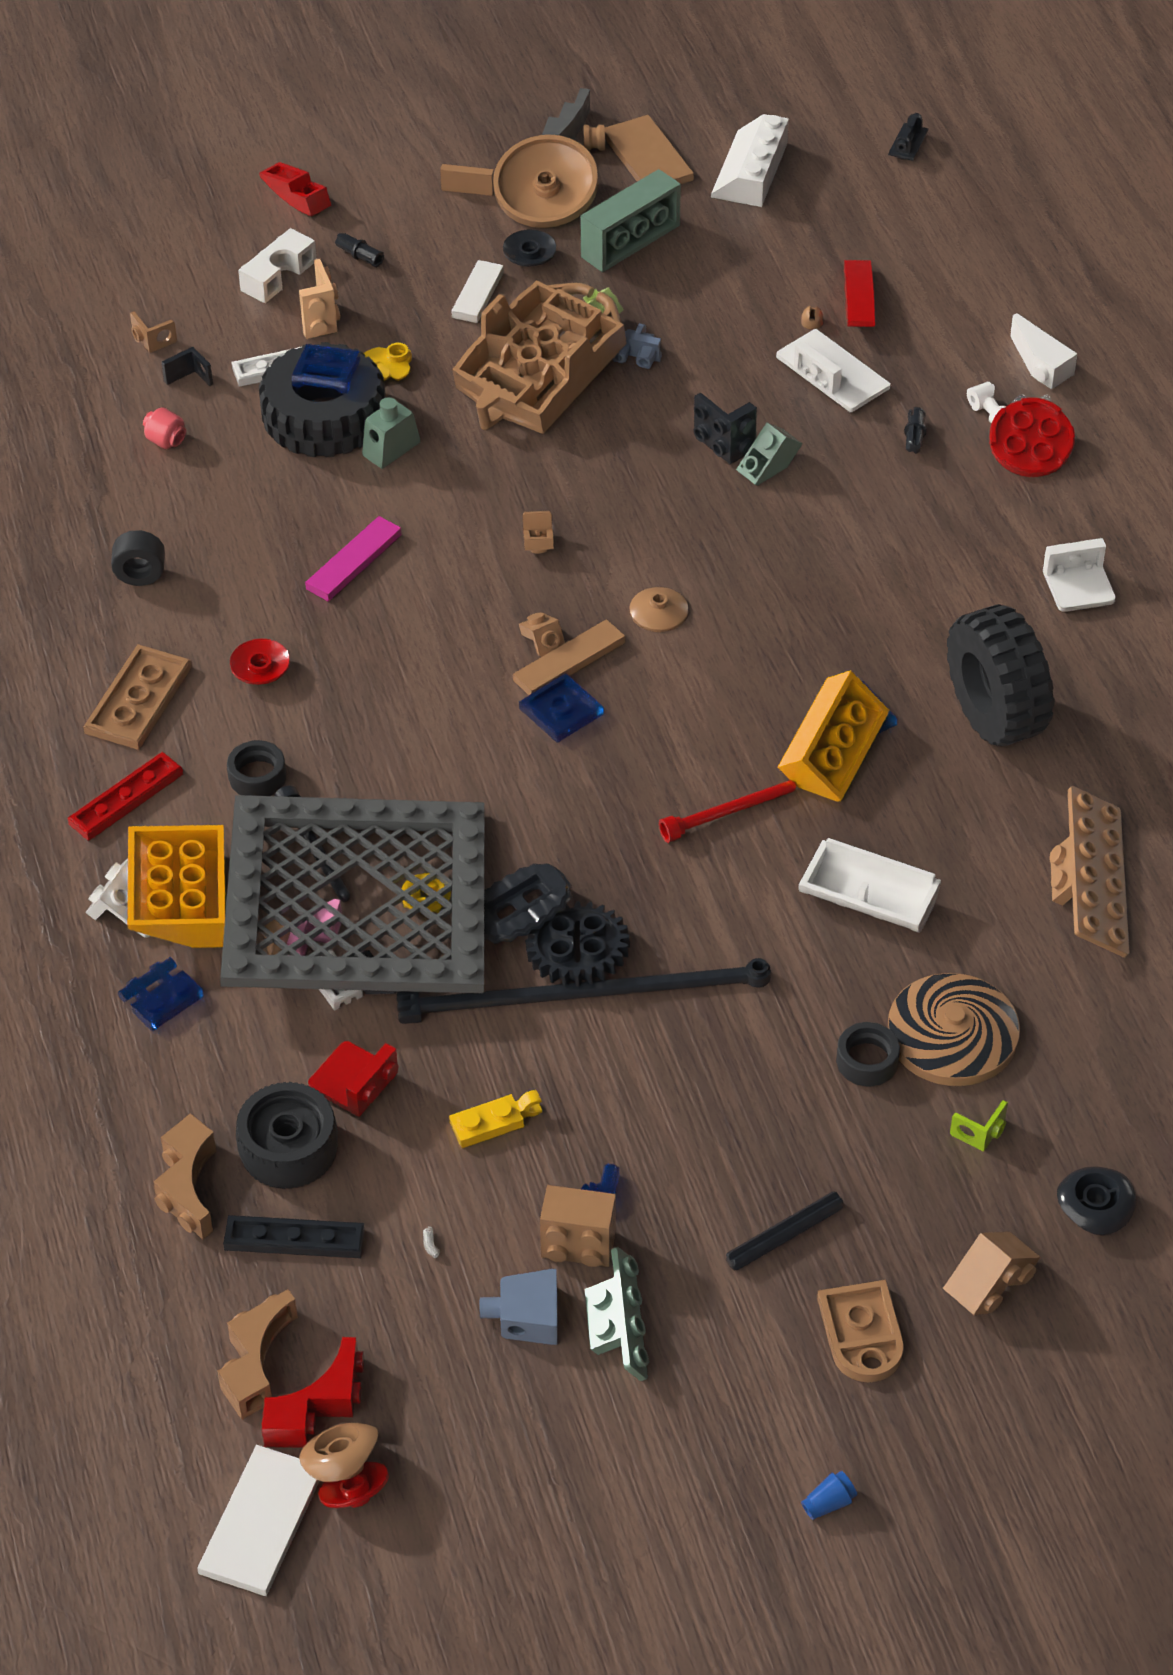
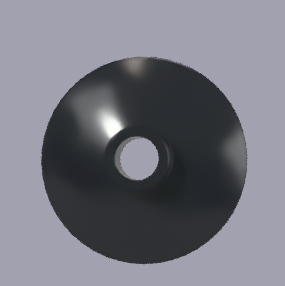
M533 229L521 230L506 238L503 244V253L514 264L527 267L538 266L550 261L554 257L556 243L549 234L543 231Z

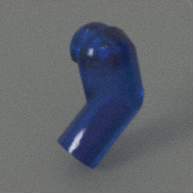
M614 1164L604 1165L601 1182L598 1184L590 1182L589 1185L585 1183L581 1190L616 1194L620 1168Z

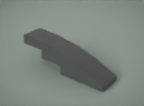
M580 88L575 104L564 102L559 118L548 117L542 135H560L574 140L590 112V89Z

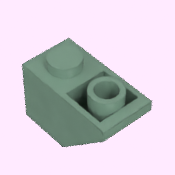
M766 422L736 470L755 485H760L787 468L803 443L784 429Z

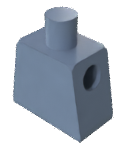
M556 1269L501 1278L500 1297H480V1319L500 1318L501 1336L505 1339L558 1345Z

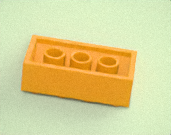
M851 670L828 677L778 768L790 780L794 781L798 788L837 802L841 801L890 710Z

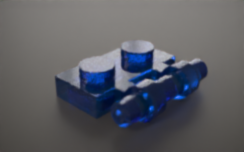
M171 957L162 963L157 961L149 967L150 971L139 978H132L126 982V987L118 991V996L123 1002L128 1001L132 997L137 999L136 1002L131 1004L132 1012L152 1032L204 997L203 989L183 970L173 977L169 974V972L177 968L176 962ZM156 981L161 984L151 992L146 990L147 987Z

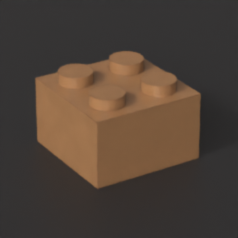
M547 1185L540 1216L541 1258H548L555 1262L570 1261L583 1263L590 1267H609L612 1254L611 1249H613L616 1234V1194Z

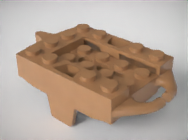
M537 280L510 305H508L505 296L499 294L481 313V336L470 346L452 369L456 389L476 402L481 429L487 430L502 419L544 434L627 344L624 324H622L613 299L603 292L597 294L596 301L605 308L602 313L600 309L572 296L573 294H582L591 297L594 293L593 287L583 283L545 285ZM601 328L602 333L590 344L589 340ZM562 331H565V333L560 337L559 334ZM554 379L552 387L537 401V396Z

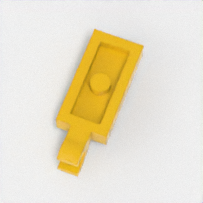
M537 1090L523 1094L517 1101L510 1094L449 1115L450 1124L462 1149L523 1128V1118L542 1113V1108L539 1104L542 1101Z

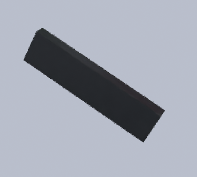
M228 1215L223 1246L224 1251L361 1259L365 1227L364 1223Z

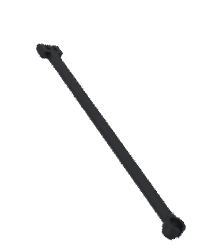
M755 958L746 967L593 981V985H590L588 982H581L579 987H576L575 983H568L566 986L557 984L419 997V992L398 991L396 993L397 1010L399 1012L398 1021L402 1024L422 1022L421 1013L738 983L760 988L770 982L771 970L770 965L764 959Z

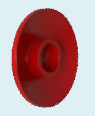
M263 638L249 640L240 644L230 657V668L234 676L245 683L254 685L276 681L286 673L290 664L289 653L282 644Z
M365 1462L363 1470L353 1478L324 1482L319 1489V1499L324 1506L330 1508L361 1507L368 1503L370 1498L386 1485L389 1478L388 1470L381 1463Z

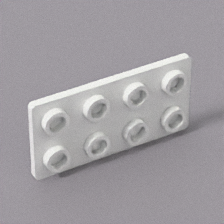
M813 329L776 353V357L849 412L857 410L890 389V383L817 329Z

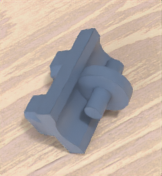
M639 323L636 331L631 329L625 331L627 344L612 359L614 362L624 363L628 355L634 356L639 367L649 369L654 361L660 362L662 352L660 351L661 338H656L654 334L646 333V325Z

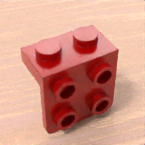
M343 1041L308 1080V1086L318 1090L327 1100L360 1117L398 1073L397 1050L385 1043L373 1055L350 1041Z

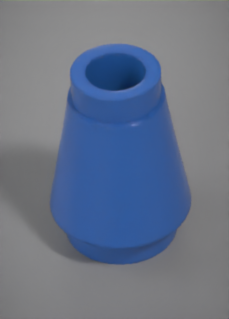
M841 1470L837 1474L831 1472L806 1499L801 1501V1504L808 1516L814 1520L852 1504L851 1499L858 1494L848 1476Z

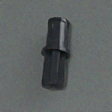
M339 233L335 240L336 246L352 254L354 259H361L376 268L382 264L384 252L369 246L363 239L357 240L346 233Z
M914 407V413L912 409L908 411V423L904 427V433L907 437L906 450L908 452L913 451L915 454L920 452L927 430L924 425L926 413L920 407Z

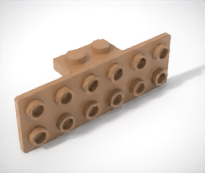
M1071 786L1068 789L1070 836L1060 845L1055 846L1050 852L1052 901L1063 906L1073 897L1075 935L1117 955L1126 957L1129 954L1121 810L1111 803L1075 786Z

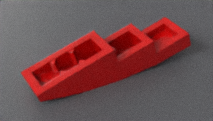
M844 260L847 326L875 327L871 260Z

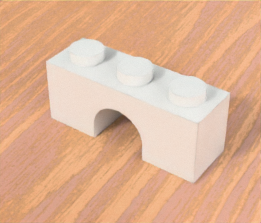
M290 228L238 270L240 290L263 303L268 302L282 290L281 271L289 270L300 275L314 264V260L317 259L315 240Z

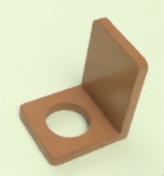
M134 311L130 313L133 337L136 342H141L149 353L177 342L176 327L173 320L148 329ZM169 330V335L165 340L157 341V335L161 331Z

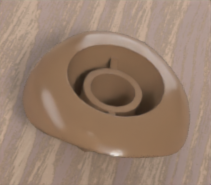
M344 1423L333 1426L306 1443L299 1456L300 1464L310 1476L319 1481L333 1482L353 1478L363 1470L364 1463L377 1442L378 1430L374 1426L363 1423Z

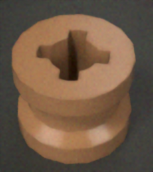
M584 125V147L588 151L592 148L605 151L604 125H598L597 127Z

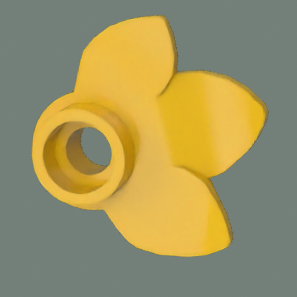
M393 343L387 348L376 347L364 352L365 357L369 356L376 363L383 374L384 381L390 377L399 381L410 372L409 363L412 360V353L407 345L403 343Z

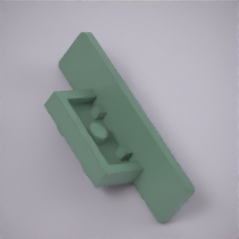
M616 1247L611 1249L614 1278L584 1289L590 1349L597 1355L622 1346L624 1368L639 1381L648 1379L647 1365L649 1364V1358L644 1348L643 1335L645 1334V1325L640 1313L642 1297L637 1286L636 1277L639 1269L636 1260L631 1255Z

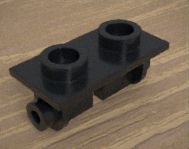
M919 113L911 114L908 117L907 123L903 124L888 155L900 159L914 160L929 128L923 127V119Z

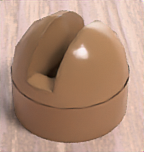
M811 306L805 308L801 318L802 326L810 330L820 328L823 325L822 310L817 306L816 308Z

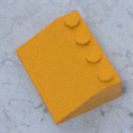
M224 825L128 826L127 926L129 930L192 948L223 947L225 927Z

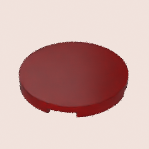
M1034 397L1021 398L1020 401L1001 408L995 415L989 432V444L996 460L1010 472L1025 477H1041L1060 469L1069 459L1075 442L1074 427L1062 412V409L1048 400Z

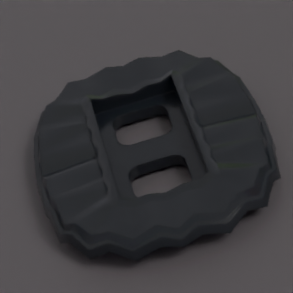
M533 863L529 867L519 868L515 873L506 875L501 881L494 882L490 888L484 889V940H490L494 944L502 941L511 943L518 936H527L531 930L540 929L545 922L553 920L556 913L564 911L567 902L572 899V885L567 877L550 864ZM536 889L543 893L542 896L530 903H527L524 899L525 895ZM510 905L516 909L515 912L502 920L497 915L500 910Z

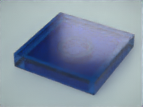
M566 673L519 701V709L557 743L604 714V707Z

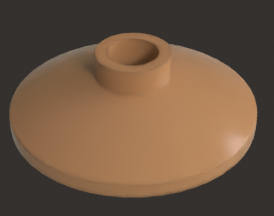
M654 587L639 592L630 603V616L639 627L648 631L665 632L679 627L688 615V604L685 598L680 593L669 588Z

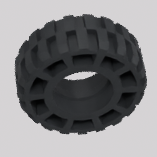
M321 342V344L315 345L311 343L305 344L301 348H293L286 351L285 355L282 357L278 356L272 362L271 367L268 366L259 384L261 416L267 433L283 448L287 447L293 453L306 454L308 457H335L336 454L343 453L344 455L352 452L357 447L361 448L363 446L365 420L380 409V401L386 398L384 377L376 363L369 356L365 357V354L356 348L353 350L347 345L330 344V342ZM323 397L336 398L334 400L326 402L310 401L316 398Z
M1000 604L960 616L949 629L947 662L949 663V673L951 681H953L956 697L962 706L965 717L970 721L971 727L980 734L984 741H988L989 744L996 746H1008L1041 734L1053 718L1054 713L1052 710L1055 704L1053 697L1054 687L1050 677L1048 661L1045 659L1042 645L1037 640L1031 625H1028L1025 617L1021 613H1017L1016 609Z

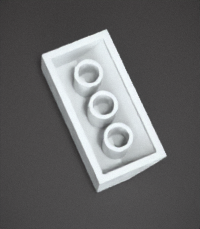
M763 114L737 131L711 193V198L762 207L788 143L789 118Z

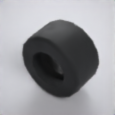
M135 530L123 533L115 540L112 547L111 566L112 572L119 580L133 586H145L154 583L161 577L164 570L165 550L164 544L157 536L150 532Z

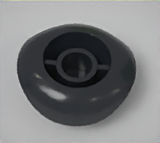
M1095 1166L1080 1168L1066 1176L1057 1188L1058 1202L1065 1214L1079 1227L1092 1234L1108 1235L1121 1230L1130 1221L1135 1210L1136 1192L1133 1184L1123 1173L1114 1169Z

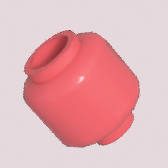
M161 407L154 412L150 411L143 420V426H145L144 435L147 440L163 449L177 447L186 435L184 420L167 408Z

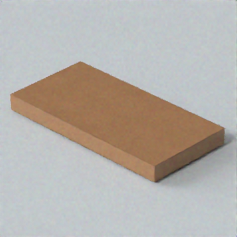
M649 115L604 128L605 140L637 182L658 169L680 184L694 180L693 171Z
M137 644L83 726L84 733L139 750L192 668L191 660Z

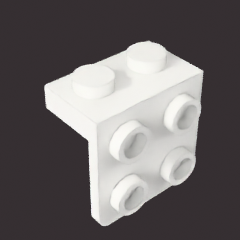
M1103 538L1046 547L1043 573L1060 611L1067 612L1114 604L1115 594L1103 569L1106 550Z
M128 858L121 865L116 862L105 875V878L109 880L104 887L100 884L88 898L92 904L85 913L94 920L107 909L127 924ZM137 932L144 938L150 937V935Z

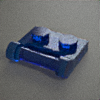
M306 344L292 373V386L302 387L303 385L337 389L338 393L347 394L350 389V382L361 360L360 351ZM307 372H312V373H319V374L334 375V376H339V378L319 376V375H312V374H306V373H307Z

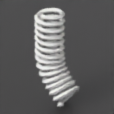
M428 1226V1228L423 1230L424 1247L430 1256L437 1258L440 1250L434 1245L433 1228Z

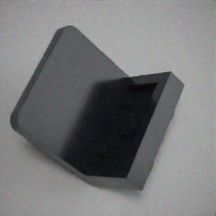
M702 393L695 395L693 432L696 439L706 444L718 457H721L729 464L743 458L756 439L757 407L749 402L727 414Z

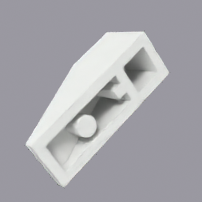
M1019 314L1013 315L1010 336L1031 376L1050 389H1053L1075 374L1077 353Z

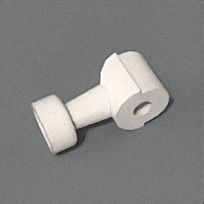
M985 382L967 389V399L974 411L985 409L990 414L989 422L992 423L997 412L1006 406H999L994 399V384Z

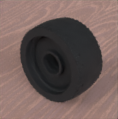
M283 1082L265 1086L251 1095L239 1110L236 1122L237 1148L247 1172L260 1183L282 1189H292L308 1185L321 1178L329 1170V1167L332 1166V1162H334L336 1157L338 1128L333 1109L323 1094L308 1085L298 1084L297 1082Z

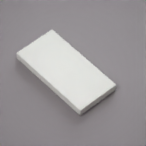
M259 1445L255 1446L198 1565V1574L267 1597L320 1482L303 1469L299 1458Z

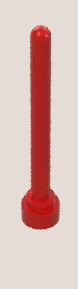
M788 780L684 818L672 815L659 820L660 833L665 842L670 843L680 839L687 829L794 792L796 790V783Z

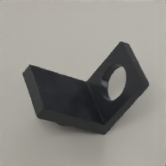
M194 347L161 362L164 382L167 385L194 372L209 386L213 385L211 364Z

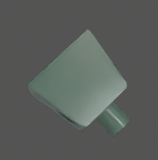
M387 397L380 401V409L365 420L362 455L381 469L420 443L414 414L394 398Z

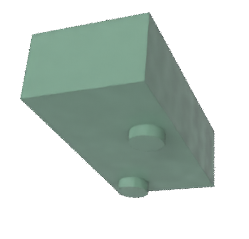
M658 169L582 214L581 258L603 273L680 226L681 184Z

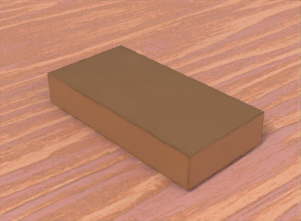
M442 164L440 169L442 191L493 196L494 169Z

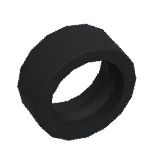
M262 740L244 742L235 747L227 759L228 779L231 788L239 795L271 796L281 789L285 783L287 774L285 758L282 751L273 743ZM256 761L267 762L274 766L271 772L260 777H248L239 772L246 764Z
M862 1022L848 1027L838 1040L836 1063L839 1072L856 1085L870 1087L887 1082L893 1077L898 1068L900 1045L897 1036L889 1028L879 1023ZM867 1043L882 1048L888 1056L886 1060L879 1064L867 1065L853 1060L848 1053L852 1047Z

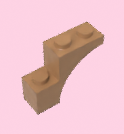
M190 1113L161 1137L162 1157L170 1168L153 1181L156 1194L154 1199L163 1212H171L177 1217L180 1225L187 1232L191 1233L193 1231L200 1238L204 1239L213 1232L210 1212L199 1201L195 1193V1187L201 1169L216 1152L213 1131Z
M288 1289L280 1294L269 1296L262 1304L249 1311L237 1314L227 1323L230 1342L241 1358L228 1361L217 1372L222 1392L242 1420L264 1408L265 1397H272L270 1384L263 1372L265 1356L277 1334L290 1322L298 1318L295 1298Z

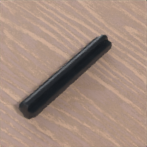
M835 1191L823 1196L727 1252L726 1261L734 1271L743 1268L842 1210L843 1199Z

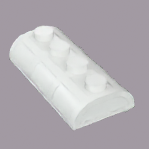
M828 838L827 841L822 840L799 883V891L920 933L936 902L941 880L936 879L934 873Z

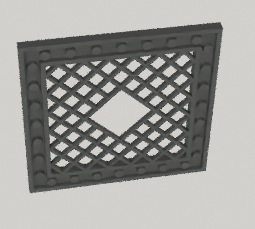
M235 795L220 977L221 987L483 993L484 802ZM291 828H301V829L298 830L297 832H295V831L292 830ZM281 829L289 837L278 842L271 835ZM323 829H332V830L327 833V832H325ZM353 829L364 830V831H362L361 833L358 834V833H357L356 831H354ZM384 830H393L395 832L388 834ZM313 831L320 838L310 843L302 836ZM344 831L352 838L341 844L334 837ZM416 831H428V832H426L425 834H423V835L421 836V835H420L419 833H417ZM374 832L383 838V840L375 845L365 839ZM405 833L414 839V841L406 846L397 840V838ZM436 834L446 840L438 847L428 841ZM265 840L273 847L263 853ZM296 841L304 848L294 854L286 847ZM326 842L336 848L327 855L318 849V847ZM360 843L368 850L357 856L349 848ZM388 844L399 850L390 857L381 851ZM423 845L430 852L423 857H419L412 850ZM451 846L452 858L443 852ZM280 852L288 859L277 865L270 857ZM311 852L319 860L309 866L301 858ZM340 854H344L351 860L342 867L333 861ZM373 854L382 860L375 867L370 866L364 861ZM405 855L414 861V863L406 868L396 862ZM436 856L446 862L438 869L427 863ZM262 862L271 868V870L263 875ZM293 863L303 869L295 876L290 875L284 870ZM325 864L334 870V872L326 877L316 871ZM358 865L397 894V896L354 924L316 895L315 892ZM388 866L398 872L390 879L380 873V871ZM419 867L430 873L421 880L412 874ZM451 868L452 880L443 874ZM278 874L286 881L275 887L267 880ZM308 875L318 881L310 888H307L300 882ZM404 877L414 884L405 891L395 884ZM436 878L446 885L437 892L427 885ZM262 885L270 892L260 898ZM291 886L302 892L293 899L283 893ZM420 889L429 895L422 902H418L411 896ZM451 890L452 903L442 897ZM275 897L285 903L276 910L266 904ZM306 898H310L317 904L308 911L298 905ZM403 900L413 906L412 909L404 914L394 907ZM435 901L445 907V909L437 914L426 908ZM259 908H261L268 915L258 921ZM292 908L301 916L289 922L282 914ZM322 908H325L334 915L324 923L313 916ZM387 911L397 918L388 925L378 918ZM419 912L429 918L420 926L410 919ZM450 913H452V927L442 920ZM275 919L284 927L272 933L264 926ZM305 921L310 922L316 927L307 934L297 928V926ZM340 921L348 929L337 935L330 927ZM371 922L380 928L372 936L362 930L363 927ZM402 923L413 930L404 937L394 930ZM434 924H437L445 931L436 938L426 931ZM259 931L266 939L257 944V933ZM288 932L293 933L299 938L291 945H287L280 939ZM323 932L332 940L321 947L312 939ZM354 933L364 940L355 947L345 941ZM386 934L396 941L388 948L377 941ZM418 935L429 942L420 949L410 943ZM450 936L451 949H449L442 943ZM274 943L282 951L276 955H269L263 949ZM307 944L315 951L308 956H301L295 950ZM339 945L347 952L341 957H334L328 951ZM371 945L380 953L373 958L364 956L361 951ZM403 946L412 954L407 958H399L393 952ZM436 947L445 955L439 959H431L426 953Z

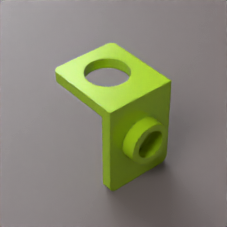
M1003 1100L985 1127L958 1113H954L950 1134L984 1152L993 1137L998 1139L1004 1131L1008 1102ZM959 1125L970 1128L975 1136L965 1134Z

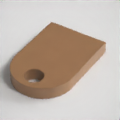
M886 1280L817 1291V1300L830 1349L839 1370L849 1378L860 1382H877L891 1376L898 1369L902 1360L903 1339ZM866 1358H875L880 1361L881 1366L875 1369L867 1368L862 1361Z

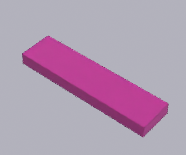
M378 516L305 582L306 590L329 602L402 535L401 527Z

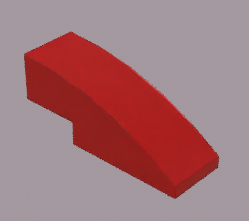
M278 162L259 173L260 178L280 198L308 216L312 217L332 206L327 187L312 182L309 172Z

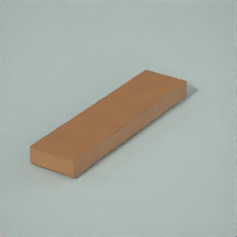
M606 619L513 673V681L533 698L625 643V635Z

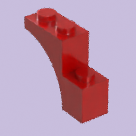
M342 1337L340 1349L334 1362L311 1385L284 1396L265 1397L261 1428L264 1447L303 1448L308 1442L309 1434H315L316 1417H353L354 1404L361 1403V1382H356L357 1373H363L364 1351H358L356 1337Z

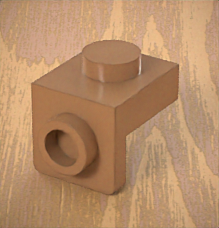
M550 511L523 513L525 550L539 554L547 552L548 549H554L552 514Z
M542 612L532 614L527 617V621L519 624L521 635L534 641L537 655L540 657L565 644L559 620Z

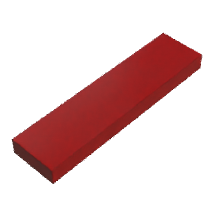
M162 751L70 815L68 823L86 840L90 841L181 777L183 769Z

